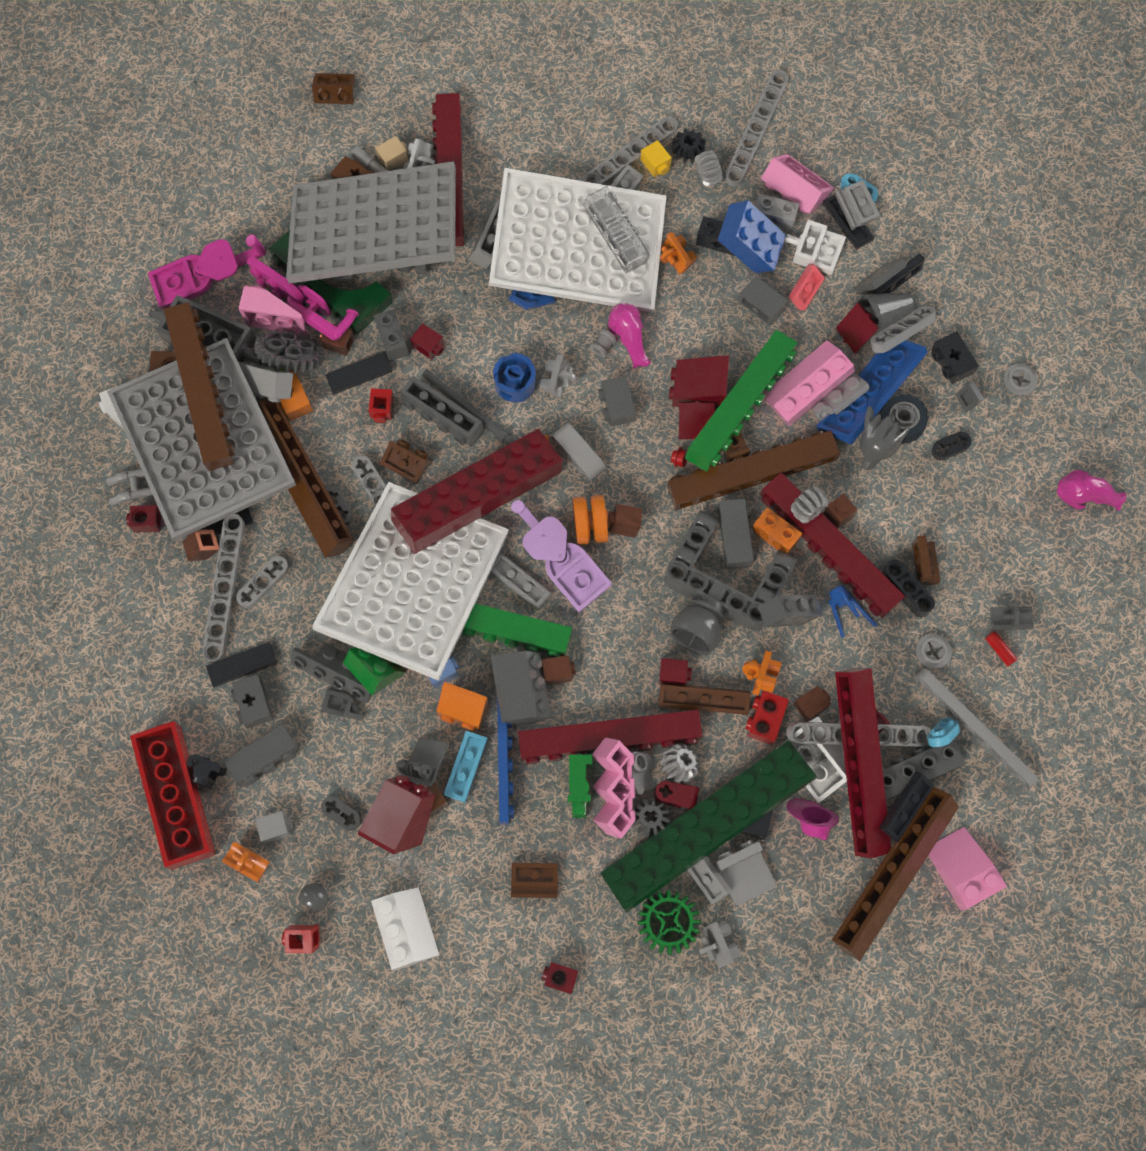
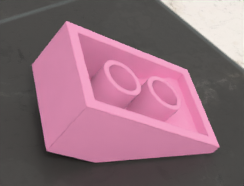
M244 286L238 309L248 327L274 331L277 329L280 332H283V329L290 333L294 330L295 334L302 332L303 335L308 336L309 332L302 314L260 286Z
M965 827L937 841L928 855L961 911L974 906L1007 887L995 865Z

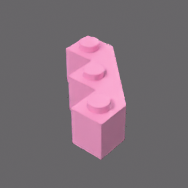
M604 738L592 756L606 770L592 788L606 801V804L593 821L607 835L622 839L635 822V811L632 809V798H635L634 778H632L634 755L619 740Z

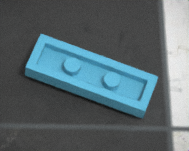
M469 731L465 732L443 794L444 797L466 803L488 741L487 737Z

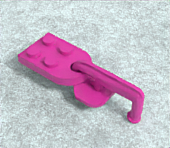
M250 234L246 238V244L253 248L234 256L229 242L220 239L207 244L200 256L189 255L148 272L159 307L163 309L169 308L177 295L188 300L202 295L211 287L214 280L222 281L233 276L238 267L247 264V260L251 256L256 259L265 256L267 253L266 249L255 235Z
M253 256L247 260V264L251 269L250 273L256 278L255 282L263 289L267 287L280 300L283 298L290 307L302 314L304 322L329 339H339L358 316V312L355 310L347 309L344 319L337 327L315 313L317 310L327 317L331 315L325 300L307 286H295L293 283H288L285 277ZM305 301L309 305L308 308L302 306Z

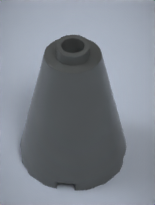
M908 293L863 294L857 297L854 302V306L860 302L867 313H871V318L879 327L874 335L911 313L915 306L914 299Z

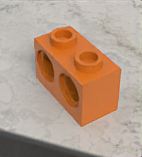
M768 507L753 525V532L776 550H781L787 554L791 552L803 534Z

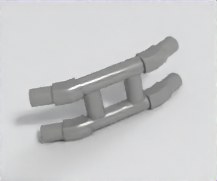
M142 469L122 471L106 478V483L109 486L129 480L131 491H124L109 498L110 505L114 506L131 501L132 499L153 495L149 489L150 487L143 489L139 487L138 478L145 477Z

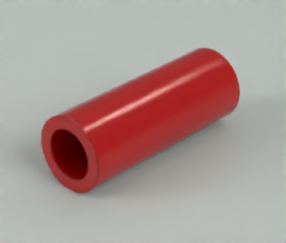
M996 631L985 638L1007 667L1018 660Z

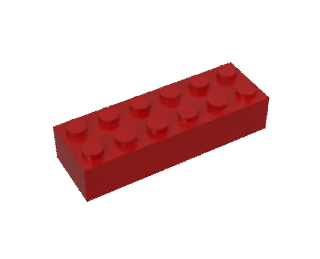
M172 721L130 735L164 867L173 870L215 856L216 852L197 783L193 782V768L189 767L187 763L189 753L181 726Z

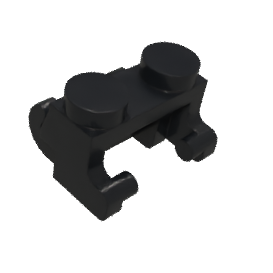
M192 755L187 762L188 766L194 769L193 782L210 790L214 786L216 778L218 776H225L227 772L218 763L212 762L209 758Z

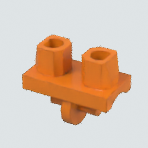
M673 232L667 233L666 240L661 244L663 254L660 256V260L662 263L669 262L680 275L689 266L694 264L697 256L693 251L686 252L684 250L686 240L683 235L675 236Z
M765 651L761 664L753 659L745 662L742 671L747 676V679L752 680L756 678L752 694L759 695L760 689L773 693L777 679L766 674L777 677L782 663L770 659L772 652Z
M234 841L228 853L221 861L256 882L260 881L270 864V861Z

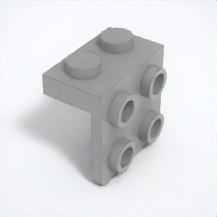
M748 841L739 846L740 851L732 854L730 850L718 856L719 861L715 864L718 872L732 890L729 895L737 906L776 887V882L761 854L763 849L759 842L753 844L752 841Z

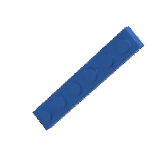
M497 697L500 825L510 824V819H514V805H509V796H513V782H509V773H513V759H508V750H513L512 737H508V728H512V723L502 722Z

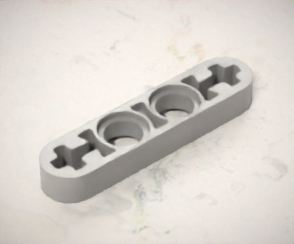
M921 306L871 338L872 351L875 353H885L932 324L936 320L935 308L933 306Z
M358 456L353 460L352 468L376 507L377 500L381 497L386 485L370 459L366 456ZM359 462L366 464L365 467L369 474L365 475L363 470L358 468ZM370 479H376L379 481V484L376 488L367 487V482Z

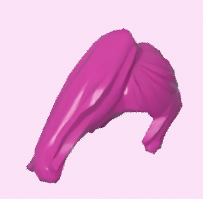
M619 303L610 311L608 319L609 330L615 337L616 334L620 336L621 342L627 348L631 357L633 368L636 369L638 366L647 367L651 364V361L646 357L643 349L641 314L634 305Z
M1074 470L1059 480L1057 494L1060 499L1077 510L1086 507L1081 504L1092 501L1096 504L1113 506L1116 510L1120 511L1122 504L1126 502V493H1117L1106 480L1091 476L1087 471Z

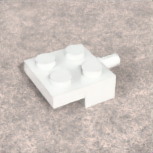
M808 220L799 238L787 234L785 242L796 245L793 263L805 267L814 264L820 272L832 275L846 237L827 231L828 226Z

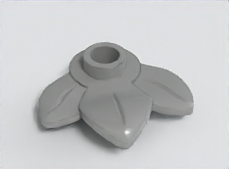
M631 752L634 755V765H632L634 789L641 795L644 789L655 788L650 771L655 767V761L647 753Z

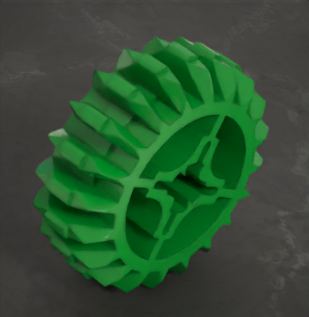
M670 890L666 891L665 898H663L661 891L657 892L659 899L657 901L651 895L649 901L652 905L650 906L645 902L642 905L647 909V912L639 911L638 915L645 917V920L637 921L638 925H645L644 929L639 930V934H648L643 939V942L647 943L651 939L653 943L650 945V949L653 950L656 944L659 945V954L663 953L664 947L667 948L668 955H672L673 947H675L676 952L679 954L681 953V944L685 949H689L690 946L686 940L688 939L694 943L696 939L691 933H700L699 929L693 928L694 925L701 924V920L693 919V916L699 915V911L691 912L690 909L694 907L695 903L691 902L687 906L685 902L688 900V896L685 895L682 901L679 900V891H676L674 898L671 897ZM663 903L676 904V907L670 913H664L656 909L658 905ZM682 909L688 917L687 930L678 922V915ZM674 912H676L673 920L675 927L671 928L670 926L669 929L666 928L662 933L666 923L663 918L666 916L667 918L669 916L672 917ZM651 914L661 924V928L656 936L650 927ZM669 931L676 932L683 937L675 942L662 941V938Z

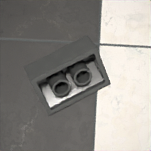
M520 651L491 656L502 722L533 724L551 718L540 654L538 652Z

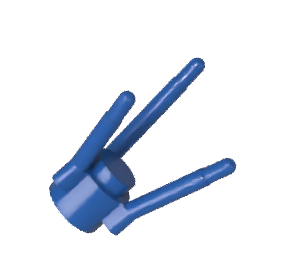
M844 585L836 587L829 593L831 600L828 603L832 608L837 628L842 638L845 637L836 606H839V608L848 606L853 614L859 617L860 614L856 610L857 608L874 627H877V623L854 599L850 591H847Z

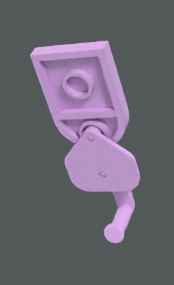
M513 501L511 505L512 511L518 513L531 528L523 538L524 548L532 558L546 560L548 576L579 613L613 585L584 549L576 544L567 543L568 532L557 518L550 516L538 522L522 501Z

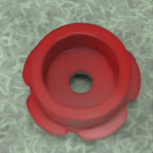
M679 447L677 451L674 450L671 456V462L674 463L676 468L678 466L685 467L687 463L685 459L687 450H683L682 447Z

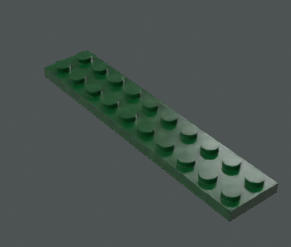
M788 740L665 827V830H660L657 835H653L600 874L627 913L814 781L817 776Z

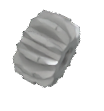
M712 150L704 151L695 157L696 171L703 186H713L722 181L721 166L715 152Z
M811 487L795 499V502L791 505V511L797 520H800L802 523H808L824 511V508L828 506L829 499L818 487Z
M676 744L664 751L660 763L664 766L662 771L668 774L667 779L672 778L674 783L680 782L683 784L698 774L697 770L700 765L696 762L698 757L692 754L693 749L688 750L685 744L681 746Z

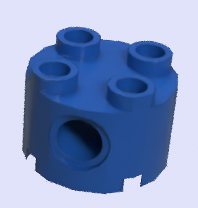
M512 353L507 357L503 356L497 361L493 370L496 392L506 401L524 402L533 394L536 387V373L532 361L525 355Z

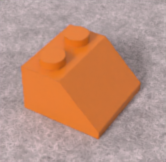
M444 681L436 712L441 716V721L448 724H453L455 721L462 724L461 728L474 732V729L481 730L490 705L486 696Z

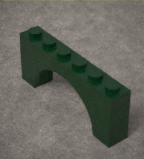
M290 230L269 248L272 255L271 261L277 267L282 266L285 269L286 275ZM321 279L299 283V285L307 286L325 300L331 312V317L334 319L339 318L342 321L347 314V309H353L358 312V316L348 328L356 335L375 319L374 315L382 313L393 303L391 294L377 281L363 289L349 291L329 286Z

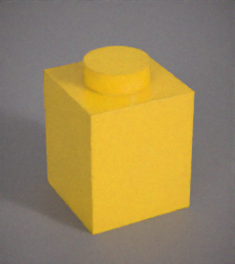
M658 140L641 150L640 160L653 177L659 174L661 176L665 175L670 170L672 158Z

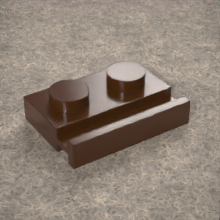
M512 863L511 898H558V863Z

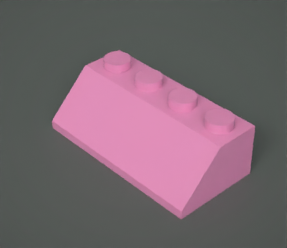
M826 340L775 383L770 392L766 391L764 393L766 395L765 400L789 427L855 372L854 365L840 349Z

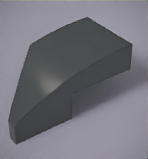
M326 690L321 712L359 721L363 720V715L359 712L352 697L344 693Z

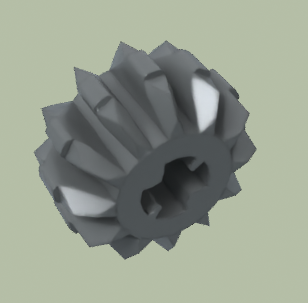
M646 798L642 800L644 807L638 803L635 805L636 810L639 811L635 812V818L639 819H636L632 826L640 824L641 826L637 829V833L640 834L643 829H646L645 837L647 838L650 835V830H653V835H657V828L665 830V826L662 823H670V819L662 817L668 815L669 810L661 811L664 806L663 802L655 806V798H652L651 805H648ZM646 813L649 815L654 813V819L657 820L655 822L651 820L648 823L646 822L647 816L644 815Z

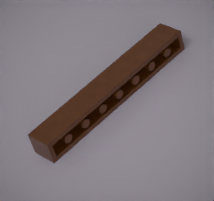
M189 302L165 308L163 310L203 464L208 471L233 465L232 456H235V450L232 443H228L227 437L230 436L227 423L223 424L222 417L225 416L222 404H218L217 398L220 397L217 385H213L212 379L215 378L212 366L207 364V359H210L207 347L202 345L205 337L202 328L197 326V322L200 321L196 309H192Z
M268 400L259 401L258 405L296 483V486L289 488L288 491L325 558L343 554L354 541L350 531L279 403Z
M819 431L809 438L799 437L786 445L780 443L773 446L770 450H757L750 456H738L733 458L731 462L724 464L719 462L716 467L711 466L708 472L699 468L685 476H673L667 483V489L676 511L772 481L781 472L785 476H789L837 461L840 452L832 432L824 433V431Z
M933 787L899 842L893 844L832 938V941L841 951L861 961L958 810L959 806L951 794Z

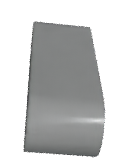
M566 423L550 436L553 443L556 442L560 446L559 450L566 458H570L574 462L573 466L580 474L583 473L587 477L586 480L588 482L606 469L600 457L569 423Z

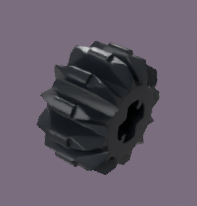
M685 128L683 133L678 131L676 137L672 140V152L676 154L677 160L683 158V163L685 164L687 159H690V162L693 164L695 157L706 150V140L702 138L701 132L695 133L694 128L691 132H688Z

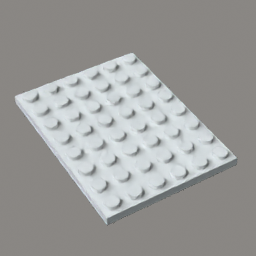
M504 168L488 286L610 306L628 303L634 305L640 311L653 313L666 196ZM604 200L614 216L604 222L593 206ZM591 206L626 260L629 268H625L588 207ZM613 219H616L614 223L608 226L605 225V223ZM616 223L619 224V226H617V227H615V228H613V229H611V230H608V227H610V226H612V225H614V224H616ZM621 227L622 230L611 235V231ZM622 231L625 233L615 239L613 238V236ZM626 235V239L616 243V240ZM627 240L630 241L629 243H627L626 245H624V246H622V247H619V246H618L619 244H621V243H623V242H625V241H627ZM632 244L642 260L633 266L630 265L621 250Z
M388 482L313 624V630L439 681L508 536L509 529L479 518L414 554L391 522V508L418 493Z

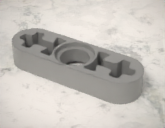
M281 556L271 558L238 591L236 599L241 607L245 609L254 607L288 573L289 565L285 558ZM275 563H283V569L281 571L277 569L273 573V575L275 576L274 579H272V577L268 573H266L268 570L270 571V573H272L275 570ZM260 578H268L269 584L265 588L257 586ZM251 586L260 592L258 595L254 592L250 596L252 600L243 603L244 598L242 596L244 594L250 595L253 592L250 588Z

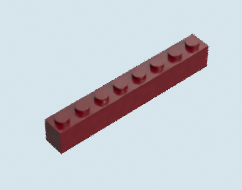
M460 93L436 94V102H432L433 115H436V120H432L433 132H436V137H433V150H437V155H433V160L435 164L454 162L455 246H464Z
M782 472L762 488L760 494L762 502L767 507H772L778 516L803 533L801 537L807 542L808 549L814 554L818 553L823 558V564L828 569L833 568L838 573V579L845 585L849 584L854 589L853 594L859 600H864L869 605L868 608L871 613L883 619L902 602L905 596L822 512L808 523H802L800 520H797L791 511V505L802 492Z
M851 668L836 671L835 679L855 856L872 859L888 854L891 849L890 838L879 828L887 816V805L872 668Z
M699 710L518 731L521 760L526 761V764L529 765L540 763V759L549 758V762H557L563 760L562 757L594 753L604 738L619 740L629 751L631 748H639V751L652 750L653 746L662 745V748H670L675 743L684 742L686 746L696 745L698 740H701L703 737Z

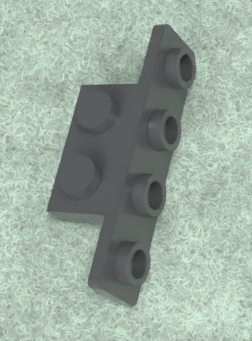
M327 643L322 646L315 656L296 647L292 650L290 663L297 669L325 681L357 700L368 703L371 694L343 664L347 656L346 653Z

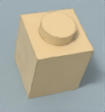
M396 136L375 147L377 158L384 168L389 171L408 161V148Z

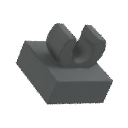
M975 382L968 383L955 394L965 412L974 409L985 400Z

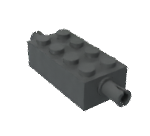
M179 295L175 297L170 307L189 302L192 309L197 310L200 318L197 326L202 328L205 340L202 341L203 347L210 346L227 338L238 362H243L246 359L256 364H263L260 361L262 359L257 358L255 349L251 348L256 339L251 327ZM153 304L151 308L155 310L149 309L148 315L161 321L156 330L163 341L172 344L164 310Z

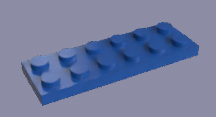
M905 340L885 353H876L858 375L868 383L869 390L837 415L835 413L829 414L822 421H819L816 425L818 431H824V433L831 431L834 438L852 445L864 430L868 406L872 407L875 417L928 353L926 347Z

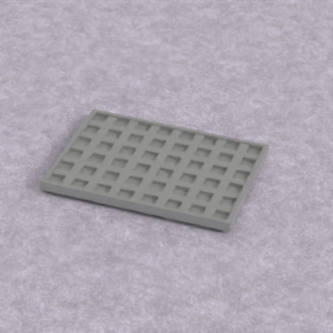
M454 162L293 185L286 275L288 283L455 260L456 168Z

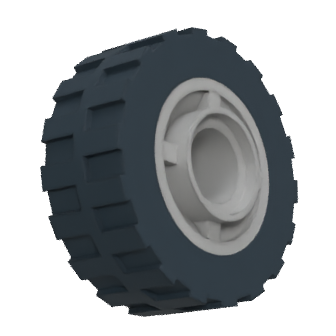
M909 394L893 396L882 407L880 413L881 420L891 414L895 415L894 425L897 423L901 427L900 432L910 427L901 444L912 443V441L919 439V436H922L927 426L929 415H927L928 410L925 408V404L919 398L912 397ZM899 417H906L908 421H902Z

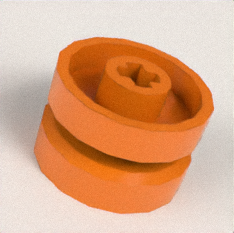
M592 496L590 498L591 509L589 510L587 509V502L584 497L572 498L577 545L589 544L590 530H593L594 540L597 543L608 542L607 528H609L604 496Z

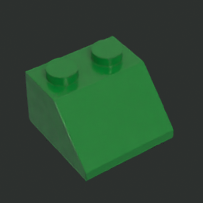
M357 647L349 649L343 662L372 696L406 673L399 664Z

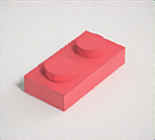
M814 264L808 265L788 297L798 309L806 310L825 277Z

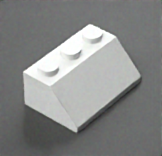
M816 717V718H814L813 720H811V721H809V722H822V721H821V719H820L819 717ZM802 727L794 733L796 739L802 737ZM818 727L815 731V737L819 740L824 736L822 727ZM790 741L817 776L806 788L818 803L847 782L844 752L841 745L800 744Z
M419 887L392 893L371 901L393 971L439 956Z

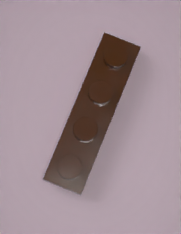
M660 683L658 707L748 715L751 692Z

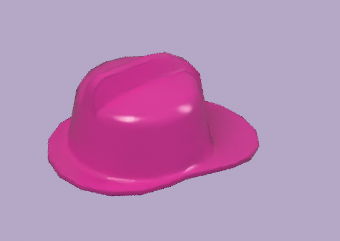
M793 798L787 802L788 812L800 820L801 830L808 836L827 840L832 827L839 822V817L836 813L814 801Z

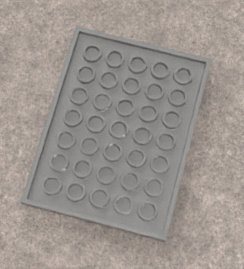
M227 338L207 346L210 359H207L208 366L211 365L214 371L215 378L212 379L213 385H217L219 390L218 404H222L224 409L223 424L227 423L230 436L227 437L228 443H232L235 450V456H232L233 465L208 471L204 466L177 360L107 391L174 541L296 486Z

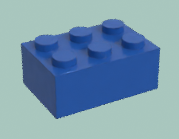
M747 200L729 205L718 241L753 272L763 273L775 270L786 234Z

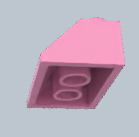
M788 154L774 157L761 177V180L766 182V187L771 190H777L781 193V197L784 200L799 203L798 209L806 214L815 212L823 200L835 189V187Z

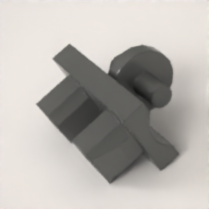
M1032 606L990 608L992 631L1032 630L1034 628Z

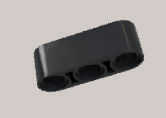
M897 559L889 561L882 574L905 596L902 601L915 616L926 617L935 606L934 598L903 562ZM889 569H896L898 576L892 575ZM903 585H909L913 592H906ZM918 602H924L927 605V610L921 609L918 606Z

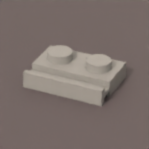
M863 180L835 192V196L851 230L880 218L876 205Z

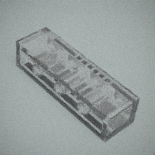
M605 186L587 195L583 207L624 272L627 274L646 264L651 255L650 249L646 243L642 242L638 229L630 223L626 210L618 204L615 193L610 191L608 186Z

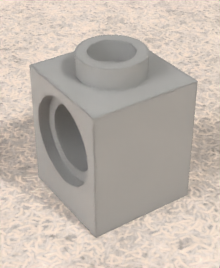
M283 811L255 819L260 841L264 844L291 836L290 829H293L292 819L290 815L286 816V813Z

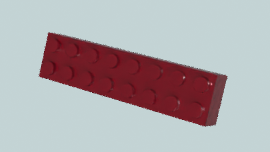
M538 428L392 507L391 522L413 553L416 554L561 473L563 460Z

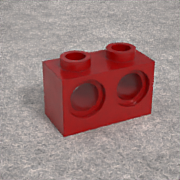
M764 690L761 696L756 695L752 708L756 709L754 717L749 716L745 729L749 730L747 736L773 745L776 741L789 699ZM770 702L774 705L775 710L769 712L765 710L763 704ZM764 723L767 725L768 731L766 733L759 732L756 725Z

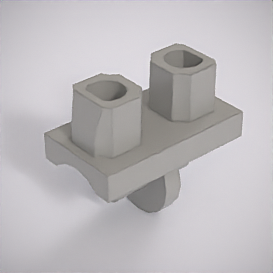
M415 138V142L410 143L408 147L409 154H411L410 161L404 163L403 169L435 164V161L430 159L434 145Z
M557 354L556 359L547 360L545 368L547 373L552 375L551 378H543L540 387L544 392L552 393L554 397L561 399L563 389L568 388L569 383H575L577 376L572 373L573 367H570V364L564 360V355Z
M714 922L702 928L705 935L701 939L704 948L698 951L700 955L707 953L710 961L715 960L718 969L733 963V960L741 954L735 943L729 946L726 945L724 937L731 935V929L727 922L720 924Z

